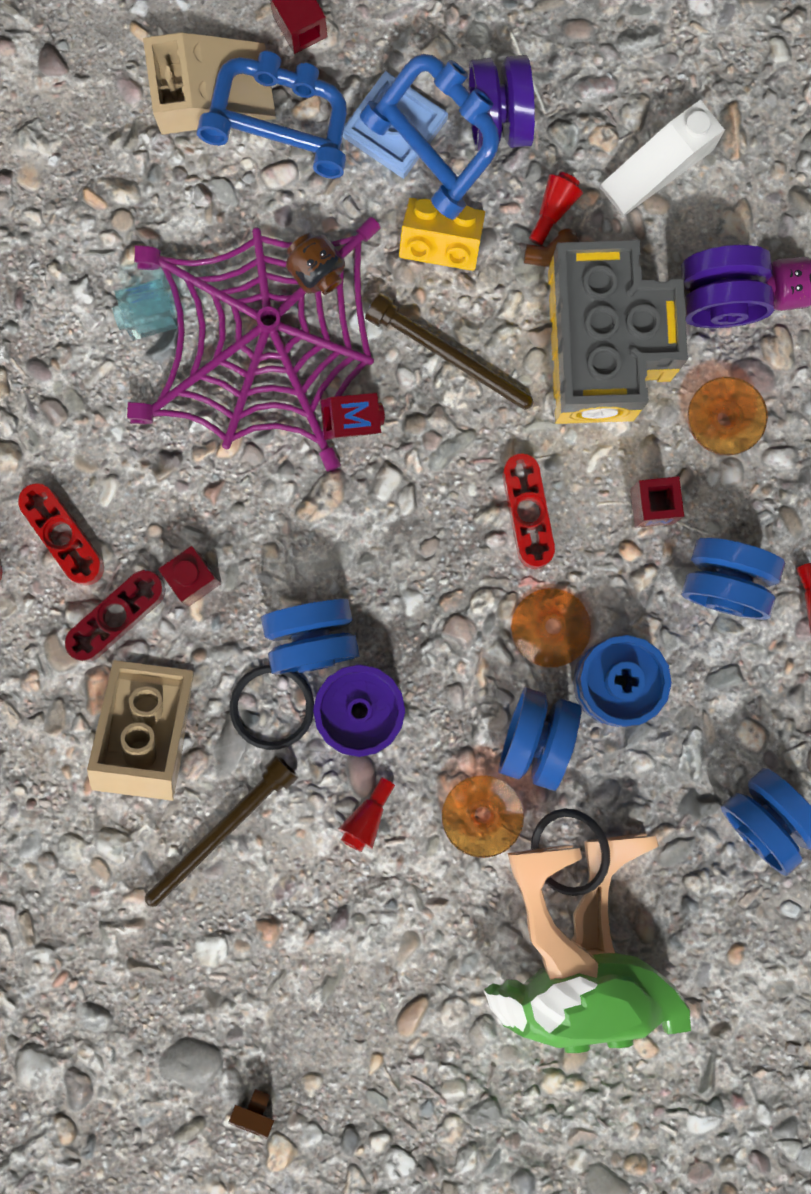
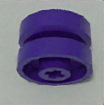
M507 56L501 65L500 82L498 70L492 58L470 60L468 92L471 94L475 88L479 89L493 102V107L489 110L488 115L493 119L498 128L499 144L503 126L504 137L510 148L532 146L535 128V103L532 70L528 56ZM470 123L475 151H479L483 144V136L480 130Z
M727 245L695 253L683 261L681 272L684 288L690 291L684 298L687 324L710 329L730 328L761 321L771 316L775 311L774 291L772 286L765 284L772 277V262L769 250L752 245Z
M355 665L341 668L327 677L317 692L313 712L316 728L328 745L342 754L361 757L377 754L392 744L402 729L405 707L402 693L391 677L378 668ZM356 703H362L368 708V713L363 719L355 718L352 714L353 706Z

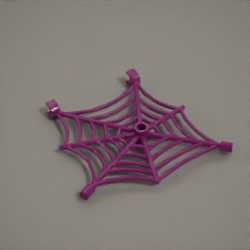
M369 217L356 229V235L331 241L334 247L346 244L338 251L343 259L355 248V303L364 354L353 350L351 346L344 302V270L340 275L342 282L337 287L339 319L345 346L330 340L323 311L321 291L315 293L323 338L309 332L304 315L306 292L301 287L292 295L269 293L267 279L287 284L298 283L294 278L266 272L265 262L286 267V261L264 256L263 243L289 248L293 242H285L262 236L260 228L255 227L252 230L253 238L226 254L212 258L197 260L176 259L161 256V251L154 247L135 246L134 262L137 263L138 270H157L161 267L170 285L177 311L178 339L175 359L168 380L157 401L152 405L128 402L127 419H130V423L151 424L153 423V417L158 416L186 418L214 432L223 440L222 447L226 450L231 447L232 441L254 431L270 429L299 433L319 445L321 449L319 456L327 472L340 467L341 464L333 447L329 448L327 440L324 438V429L321 430L314 412L324 391L337 374L353 360L360 361V363L345 378L335 396H342L350 382L367 365L374 363V358L371 357L362 306L361 245L362 241L367 242L381 229L379 223L373 217ZM252 246L255 248L256 258L239 269L221 275L196 277L176 266L214 264L230 259ZM257 266L258 277L241 286L219 290L207 283L223 281L241 275ZM174 274L185 281L195 302L199 322L197 354L189 377L170 391L181 362L185 336L183 308L177 285L172 276ZM257 284L260 285V293L250 297L235 299L228 295L245 291ZM194 286L211 295L219 315V341L213 359L200 369L199 366L204 354L206 324L202 302ZM220 300L231 306L236 322L235 342L224 351L222 349L226 339L225 313ZM262 300V308L259 311L246 305V303ZM270 300L284 302L275 309L271 307ZM297 301L298 317L302 330L282 323L280 317ZM239 311L257 320V326L244 336H242V320ZM265 319H273L275 321L270 326L264 325L262 322ZM280 331L294 336L285 347L279 336ZM260 335L253 352L246 344ZM268 338L272 339L278 353L267 352L263 354ZM300 340L315 344L316 346L306 352L293 367L288 356L293 345ZM323 348L333 351L316 367L305 383L301 385L297 373L306 361ZM241 349L249 356L251 362L248 371L226 360ZM340 354L347 356L327 376L310 404L305 393L314 380ZM269 358L280 359L284 366L269 365L258 368L260 361ZM221 365L245 377L241 391H239L227 382L207 374ZM278 372L288 375L293 388L279 385H266L251 388L255 375ZM201 379L221 386L238 397V400L232 412L211 398L186 390ZM270 391L295 395L302 406L301 409L291 404L267 402L256 404L243 411L248 396ZM182 396L204 402L231 420L225 434L221 429L204 418L189 412L162 408L176 397ZM277 408L290 410L306 417L314 434L300 427L277 422L252 425L238 432L236 430L240 419L258 410Z

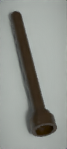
M381 291L373 300L365 315V319L377 327H380L382 324L388 328L391 325L518 407L527 410L533 406L534 401L531 395L398 312L399 307L394 304L395 300Z
M276 754L264 766L266 771L262 774L263 779L145 895V902L148 906L156 907L274 790L279 792L282 788L288 789L299 778L286 761Z

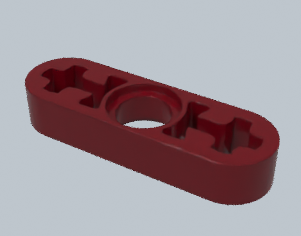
M146 570L138 571L131 575L67 633L65 638L67 653L72 658L85 662L98 659L162 602L166 592L163 580L153 572ZM143 580L146 583L154 581L155 584L151 588L154 593L153 597L149 599L143 595L137 599L134 604L138 605L140 609L135 613L132 605L121 597L127 594L129 598L133 599L141 591L138 586L140 581ZM113 605H121L126 611L125 622L117 628L110 627L105 620L106 611ZM96 620L98 626L103 631L109 633L110 636L105 639L103 635L98 634L90 642L93 647L91 652L86 650L78 652L77 648L81 644L78 639L79 635L82 634L89 637L98 629L91 625Z

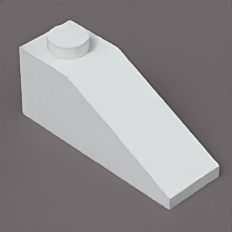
M699 100L662 128L601 183L600 189L622 217H624L713 152L725 129L704 103Z

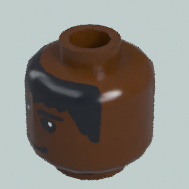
M312 232L306 233L290 245L287 250L289 256L286 261V267L304 292L312 294L321 291L323 295H326L341 284L342 279L340 275L344 270L345 261L327 236H314Z

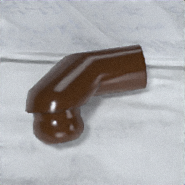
M565 228L558 232V236L547 247L526 244L524 264L549 267L557 243L579 242L577 233L573 229Z

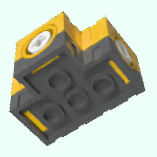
M640 240L557 243L548 269V285L551 287L549 295L550 323L552 322L553 329L551 332L552 361H554L555 424L634 421L649 402L646 381L671 382L688 360L683 279H669L665 282L642 280L641 266H639V256L641 254Z

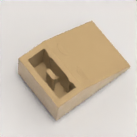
M183 32L143 38L152 109L161 135L197 130L200 116L210 111L216 78L221 66L229 59L237 57L257 60L259 53L266 51L265 43ZM246 74L236 75L232 81L227 110L261 120L276 119L272 87L259 84L253 76Z

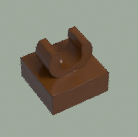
M255 1089L247 1109L237 1105L234 1106L228 1124L267 1139L275 1121L263 1116L270 1095Z

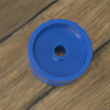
M699 538L696 540L691 561L702 571H695L686 575L681 595L695 604L722 613L751 619H770L776 598L765 587L781 582L786 564L784 559L764 549L727 539Z
M348 599L313 602L277 610L261 616L265 638L272 641L290 639L292 641L274 647L268 653L272 674L296 671L298 673L333 667L336 666L335 663L360 657L355 635L351 633H329L330 631L344 628L353 621Z
M629 635L608 638L586 650L576 664L573 677L575 698L582 705L583 711L598 723L614 727L640 725L658 715L668 701L672 684L669 665L660 650L645 639ZM622 675L625 678L626 684L623 689L621 685L615 684L616 676Z
M525 687L520 695L509 725L500 757L498 773L521 779L528 771L534 757L531 773L533 784L556 791L565 774L575 747L582 705L565 699H559L553 704L545 720L548 707L546 693Z
M762 768L748 781L749 793L752 798L748 795L735 793L721 806V811L736 832L755 853L780 874L788 876L802 863L801 851L797 845L811 850V805L778 774L768 768Z

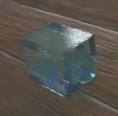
M162 279L115 291L118 306H114L112 309L119 330L125 329L133 341L178 328L170 297Z

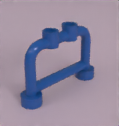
M270 51L260 52L257 60L237 57L229 59L221 66L216 78L210 111L203 113L199 118L196 133L203 142L216 146L224 145L228 142L230 129L232 128L315 152L313 170L322 177L336 179L344 174L346 156L340 151L347 115L346 101L343 94L334 85L318 79L319 70L316 66L309 63H300L296 66L295 72L280 68L281 58L276 53ZM238 74L253 76L256 82L263 86L279 84L292 88L293 92L300 97L310 98L315 95L326 99L332 107L326 139L227 110L233 78Z
M421 54L413 57L404 66L378 103L369 101L359 116L369 129L379 135H385L391 125L398 131L443 184L431 197L432 204L441 214L454 220L466 207L463 196L492 162L498 151V128L493 119L488 115L489 110L493 107V102L479 89L475 88L471 94L462 84L468 78V74L458 63L449 60L445 65L434 55ZM421 72H429L435 79V85L444 94L450 96L460 107L459 112L468 122L475 125L482 133V147L459 176L452 171L397 106V103Z

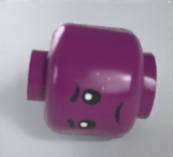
M809 257L783 258L772 262V277L765 284L772 286L774 291L775 310L785 311L811 306V259Z

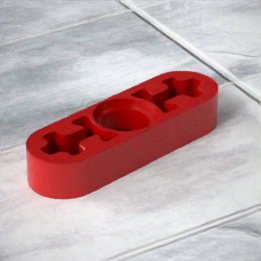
M520 453L513 455L506 462L503 469V482L518 558L524 566L531 569H540L552 560L555 554V544L539 464L532 456ZM518 463L522 464L524 469L531 470L532 473L527 476L525 481L527 490L534 487L536 493L525 492L514 497L513 491L520 492L521 484L520 479L516 476L512 477L510 473L515 471ZM524 501L534 502L540 510L539 518L533 522L523 521L517 513L518 505ZM543 526L544 532L538 531L536 539L538 545L545 546L547 551L542 553L541 560H535L533 554L527 555L525 551L532 543L530 533L522 536L521 530L529 531Z
M35 483L26 486L18 498L19 508L70 580L80 585L87 586L98 582L104 573L103 559L54 491L43 484ZM38 494L42 498L48 497L44 500L43 504L48 512L54 515L47 520L44 514L36 508L30 509L35 504L32 499L34 495ZM59 524H67L72 530L70 541L62 546L55 545L51 539L52 530ZM80 543L83 544V547L77 548ZM76 549L83 559L87 561L93 560V563L89 566L91 573L88 576L81 572L76 574L75 571L80 567L79 563L70 554L64 559L63 554L70 553Z

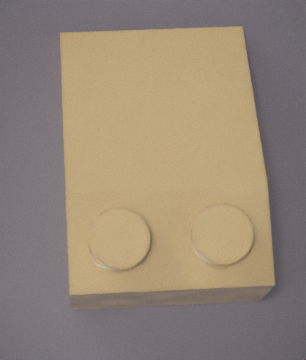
M113 660L87 767L91 790L173 801L182 758L194 671Z

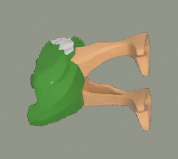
M647 833L607 837L610 848L608 873L595 890L583 895L573 913L574 936L572 939L567 937L554 924L547 909L542 888L548 877L582 859L580 848H573V845H562L507 853L513 876L521 890L526 907L530 941L540 952L544 967L540 968L534 976L527 979L524 984L515 979H506L502 985L493 983L484 989L490 1009L504 1027L524 1038L556 1048H564L566 1053L587 1052L590 1050L591 1044L607 1043L609 1048L630 1047L633 1045V1039L645 1038L661 1023L664 1032L667 1034L691 1031L690 1009L676 987L656 969L641 959L615 953L610 934L608 891L611 877L625 863L657 848L659 845L656 836H647ZM598 839L584 841L589 871L588 883L595 878L601 865V848Z

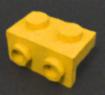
M409 197L402 225L399 257L470 271L475 270L486 211L466 206L457 218L452 220L441 214L434 207L430 199Z

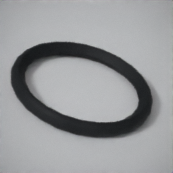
M264 665L245 674L236 684L230 699V717L234 728L247 743L261 749L279 750L299 741L307 732L313 720L314 698L307 682L297 672L283 673L282 675L294 680L304 694L306 700L304 720L300 728L293 735L280 741L268 742L252 736L240 721L238 701L244 687L252 679L266 673H271L270 665Z
M567 808L554 810L538 822L533 831L531 850L539 849L541 834L545 827L557 818L571 817L588 825L595 833L601 848V865L595 878L588 884L580 887L562 885L551 878V876L545 882L553 890L564 895H585L595 890L608 873L610 865L608 840L602 828L586 813Z

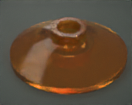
M719 377L706 382L695 392L689 403L687 418L693 437L702 447L715 454L731 456L741 454L757 444L765 432L768 413L763 397L750 383L735 377ZM718 414H726L730 419V424L728 426L721 425L718 421Z
M545 588L529 594L519 603L512 617L511 634L517 650L524 658L541 667L555 668L573 662L583 653L590 639L591 622L586 608L574 595L561 589ZM554 619L559 623L560 630L557 634L547 632L545 625L548 620Z
M489 775L468 777L451 789L443 804L442 824L445 834L458 850L473 857L488 858L505 852L517 841L523 828L524 811L518 794L509 784L497 777ZM480 807H486L491 815L488 820L480 821L475 817V811Z

